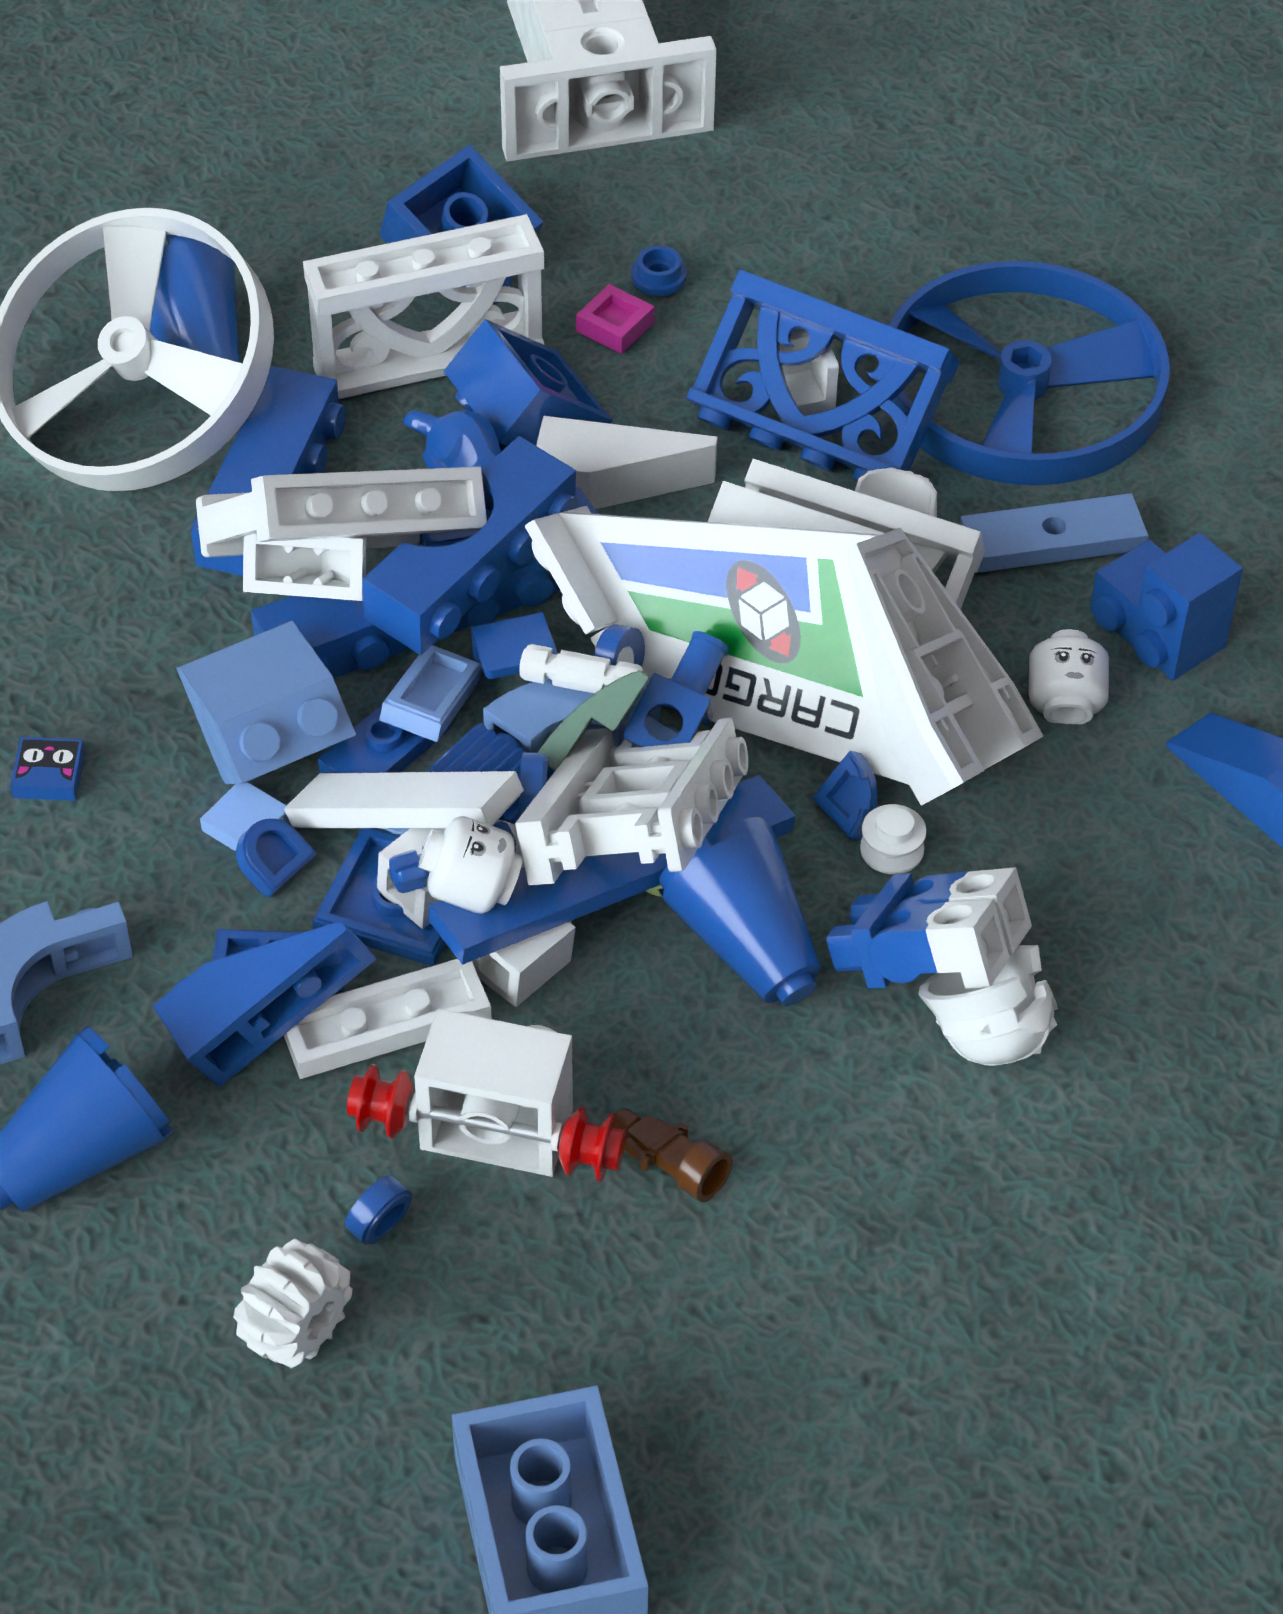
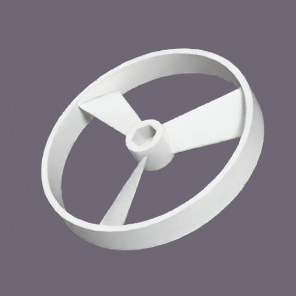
M158 208L126 209L93 218L72 228L47 245L29 262L8 290L0 306L1 422L10 435L37 462L63 479L85 487L105 491L136 490L170 481L189 472L218 452L240 429L255 407L268 377L274 344L273 318L266 292L258 276L234 245L219 231L209 224L181 212ZM166 235L183 236L204 242L220 250L236 263L247 288L251 314L250 337L243 364L158 341L150 332ZM105 247L112 321L107 323L101 330L98 338V350L103 360L15 406L13 394L14 358L19 339L30 314L45 292L64 272L81 259ZM110 368H113L117 374L126 380L137 381L150 376L211 415L197 430L171 448L150 458L118 466L95 467L68 463L41 451L30 440V437Z

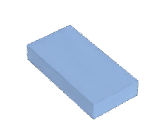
M432 645L422 655L417 656L385 699L379 720L438 742L474 691L481 677L482 665Z

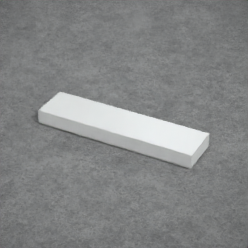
M516 771L320 773L284 810L292 827L446 828L454 818L459 816H466L492 826L524 790Z

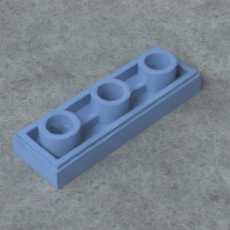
M1132 493L960 516L959 525L981 531L985 553L977 573L1126 553L1147 541L1149 536Z

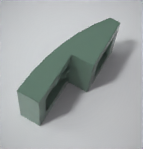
M638 670L615 680L597 691L561 722L547 738L538 753H546V756L550 759V767L556 771L583 736L593 719L613 732L616 731L651 677Z

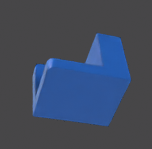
M543 612L471 627L472 660L482 665V672L484 671L485 676L489 679L520 673L521 656L528 645L534 644L550 647L553 649V654H558Z

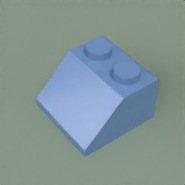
M293 621L269 629L176 668L225 784L245 783L356 735L333 676Z

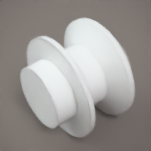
M897 804L879 806L867 814L862 824L863 837L860 844V852L864 861L871 868L885 874H902L914 869L921 862L924 855L923 843L926 838V825L922 817L911 808Z

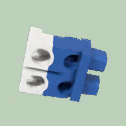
M1016 867L929 875L920 878L915 884L911 873L894 874L879 894L859 895L851 905L850 919L852 925L835 926L827 936V945L834 969L837 972L863 970L868 989L886 988L890 981L896 983L910 982L920 974L961 972L965 988H987L993 984L1010 959L1009 954L1015 952L1032 927Z

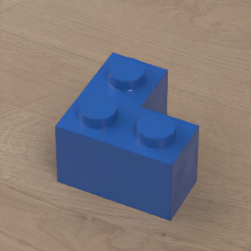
M1200 532L1167 553L1148 539L1096 571L1090 610L1103 629L1109 632L1116 631L1134 647L1139 659L1146 666L1151 668L1158 667L1174 681L1226 647L1243 568Z

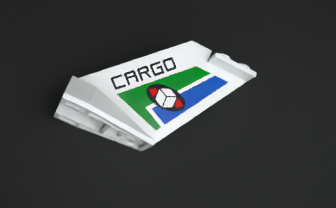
M587 506L534 519L525 525L533 540V553L538 562L546 570L550 571L563 594L562 603L569 617L581 626L585 634L605 627L608 628L612 624L639 629L645 643L643 672L652 677L653 673H657L665 678H672L691 641L693 631L707 633L729 647L727 655L723 657L705 694L706 697L711 699L713 714L711 721L717 722L718 719L732 718L735 729L837 762H841L850 750L862 753L874 774L910 785L921 806L1043 737L1041 730L1011 678L901 528L884 534H868L591 514ZM604 630L590 638L595 648Z

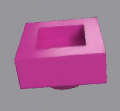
M608 284L576 314V332L622 354L654 324L655 306Z

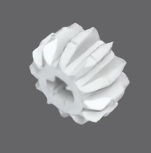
M293 1239L285 1244L283 1248L276 1246L270 1251L267 1261L262 1266L254 1267V1276L250 1283L241 1288V1293L244 1297L235 1308L233 1316L238 1322L236 1335L247 1343L248 1348L263 1358H269L275 1363H282L290 1368L302 1363L304 1358L312 1359L317 1355L320 1345L326 1339H332V1331L336 1324L345 1318L343 1307L352 1296V1288L349 1286L350 1271L339 1264L340 1261L336 1257L313 1244H305L297 1239Z

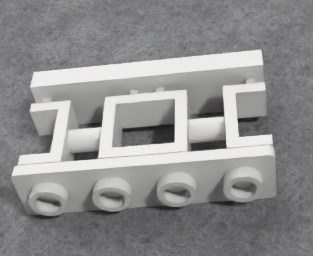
M718 719L711 731H698L690 743L638 747L625 739L620 746L615 747L612 731L609 728L586 730L515 823L528 886L554 884L563 870L577 869L585 856L639 852L641 864L654 863L659 854L666 853L669 871H684L697 849L702 846L703 840L713 823L717 822L718 816L728 799L732 798L733 792L742 776L746 775L748 771L746 742L743 737H736L733 719Z

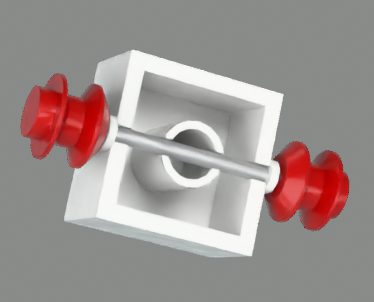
M437 1008L414 1075L415 1088L407 1071L402 1070L395 1080L390 1082L381 1080L378 1065L371 1064L365 1076L356 1075L349 1090L347 1115L356 1117L358 1132L363 1133L372 1121L384 1123L387 1137L393 1139L408 1125L409 1121L418 1122L421 1150L553 1177L559 1157L566 1175L571 1176L580 1164L589 1165L594 1168L597 1182L603 1181L607 1169L618 1171L622 1162L626 1143V1130L616 1128V1114L610 1113L602 1125L589 1123L585 1107L578 1108L572 1114V1035L557 1033L545 1026H522L489 1019L477 1012L466 1011L458 1013Z

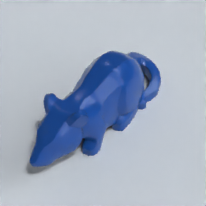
M412 410L404 416L402 422L404 425L427 437L426 449L422 458L428 469L481 467L482 470L501 453L492 425L487 418L478 413L454 411L442 417H436Z

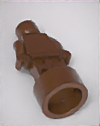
M622 1108L614 1112L616 1114V1128L626 1130L624 1150L632 1159L639 1161V1167L642 1170L648 1171L649 1164L651 1166L657 1165L676 1179L677 1186L700 1202L709 1201L727 1182L732 1170V1156L709 1141H700L697 1144L690 1142L686 1125H670L659 1118L645 1116L641 1119L638 1114L628 1108Z

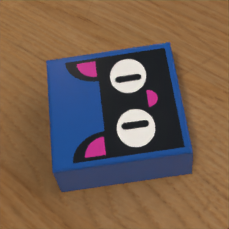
M20 737L10 785L13 798L76 801L85 757L83 739Z

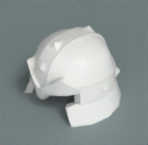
M1019 945L1013 954H1009L1010 959L990 987L965 988L961 972L936 973L920 986L919 996L936 1016V1023L940 1025L945 1038L948 1039L953 1049L967 1060L994 1066L1019 1061L1032 1054H1041L1042 1046L1050 1031L1057 1026L1054 1019V1010H1058V1006L1047 980L1038 981L1035 984L1034 975L1042 971L1038 945Z

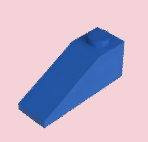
M1209 713L1166 742L1165 747L1283 848V738L1214 713Z
M338 921L204 963L190 976L179 981L168 994L152 1007L187 1060L217 1086L221 1087L373 963L376 957L342 921Z

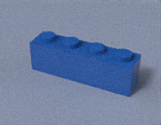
M271 366L262 393L252 412L240 427L207 495L252 492L251 479L264 475L324 473L327 462V444L330 438H340L346 420V407L339 404L337 379ZM196 516L191 526L196 566L243 576L244 555L204 557L202 555L198 517Z

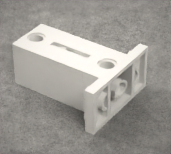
M507 0L527 63L500 66L502 149L506 161L714 130L716 47L711 36L658 43L642 0Z

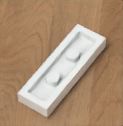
M458 959L333 995L284 1034V1038L299 1078L303 1079L425 1042L437 1008L458 1013L466 1011L477 1012L492 1019L491 1005L472 961L462 965Z

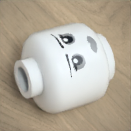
M1072 629L1057 631L1052 634L1051 638L1038 643L1029 656L1028 693L1030 704L1038 712L1044 714V718L1051 723L1084 724L1089 722L1093 715L1100 712L1108 703V652L1098 642L1089 639L1084 632Z
M459 816L448 824L444 833L431 830L423 848L418 867L430 871L428 891L432 897L474 913L483 914L490 911L496 903L507 904L516 885L523 858L522 854L515 852L514 838L509 832L466 816Z

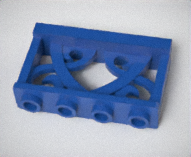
M739 269L730 290L733 293L694 386L693 388L690 387L686 396L689 402L700 409L697 418L725 431H729L732 422L751 429L748 436L750 440L775 451H780L783 443L802 449L801 460L829 472H832L835 463L853 469L855 471L851 479L858 482L861 476L871 470L895 468L910 471L947 383L951 384L960 363L951 350ZM753 309L759 310L757 349H737ZM803 329L808 332L809 343L806 348L796 352L780 351V344L787 347H795L790 341L791 334L795 330ZM833 339L843 342L841 362L844 374L851 386L861 395L832 410L804 416L792 397L782 365L797 366L806 364L822 355L831 345ZM866 356H874L879 361L878 368L874 372L867 373L872 379L877 381L872 387L867 385L857 372L859 361ZM742 362H759L761 372H747L741 375L735 382L737 385L750 383L753 387L752 396L744 402L729 400L723 390V379L727 371ZM919 371L926 375L907 417L892 400L906 388ZM771 402L784 424L759 413L765 410ZM882 409L893 418L896 424L897 441L888 452L881 455H870L861 449L859 445L860 438L864 433L870 431L875 432L882 441L883 432L881 425L872 416ZM842 431L843 447L819 437Z

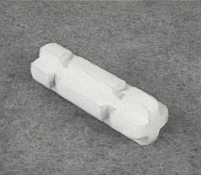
M534 644L528 645L524 649L520 660V677L524 680L544 684L545 680L550 679L553 686L594 694L627 674L638 670L643 671V667L638 664L619 661L618 665L614 666L611 665L610 659L565 650H561L560 654H553L552 648Z

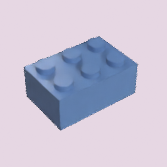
M598 1385L452 1414L454 1456L489 1614H648V1583Z

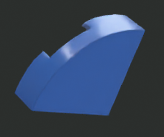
M850 750L812 799L850 839L857 841L863 837L862 824L869 812L877 808L878 791L874 772L862 753Z

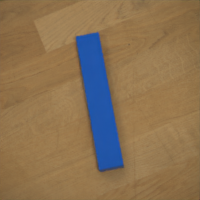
M758 775L738 783L732 798L728 799L718 816L717 822L713 823L706 837L713 846L731 836L725 827L726 825L749 817L765 818L775 831L776 837H780L793 831L796 816L766 781ZM639 852L585 856L577 869L563 870L554 884L528 886L524 867L520 870L516 885L506 905L496 903L490 911L478 914L440 900L430 904L428 921L463 965L661 885L658 881L659 877L668 865L666 853L659 854L654 863L641 864Z

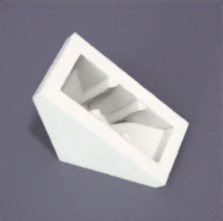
M257 533L244 536L243 592L363 600L362 579L366 576V537L258 542Z

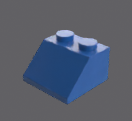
M469 144L388 201L379 236L388 244L525 214L528 215L536 232L542 228L543 221Z
M484 319L444 370V373L458 390L455 394L457 401L466 410L478 413L488 419L495 431L500 450L502 451L518 436L536 445L543 416L608 424L613 421L557 350L487 319Z

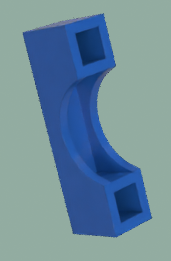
M518 436L481 470L487 523L468 539L447 546L425 547L402 542L362 579L364 619L419 655H422L438 639L449 637L458 626L463 615L478 601L485 602L496 591L500 581L515 566H522L533 557V540L525 525L534 519L577 508L578 501L575 498L576 470Z

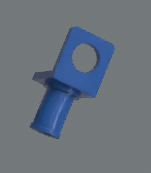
M693 631L691 641L672 678H665L657 673H653L624 730L625 740L638 747L690 743L700 723L709 726L713 718L711 699L706 697L705 694L723 657L727 655L729 647L707 633ZM659 706H665L678 712L683 718L682 730L671 740L662 741L655 739L646 729L647 716L653 709Z

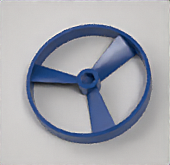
M1001 261L977 264L947 273L927 283L902 304L890 322L889 326L908 333L913 326L922 321L1000 360L998 386L1005 396L983 444L979 445L954 435L938 426L932 420L920 448L930 456L961 472L987 480L1017 485H1050L1081 480L1105 472L1131 457L1147 442L1160 421L1170 372L1169 356L1161 333L1147 313L1130 297L1108 283L1086 273L1067 267L1030 261ZM991 293H1034L1080 304L1103 315L1118 326L1049 347H1044L1035 341H1014L1008 344L1001 352L948 309L946 305L961 299ZM1155 378L1156 394L1150 405L1133 424L1105 441L1076 450L1058 453H1032L1034 401L1043 396L1048 388ZM903 390L892 402L908 417L913 403Z

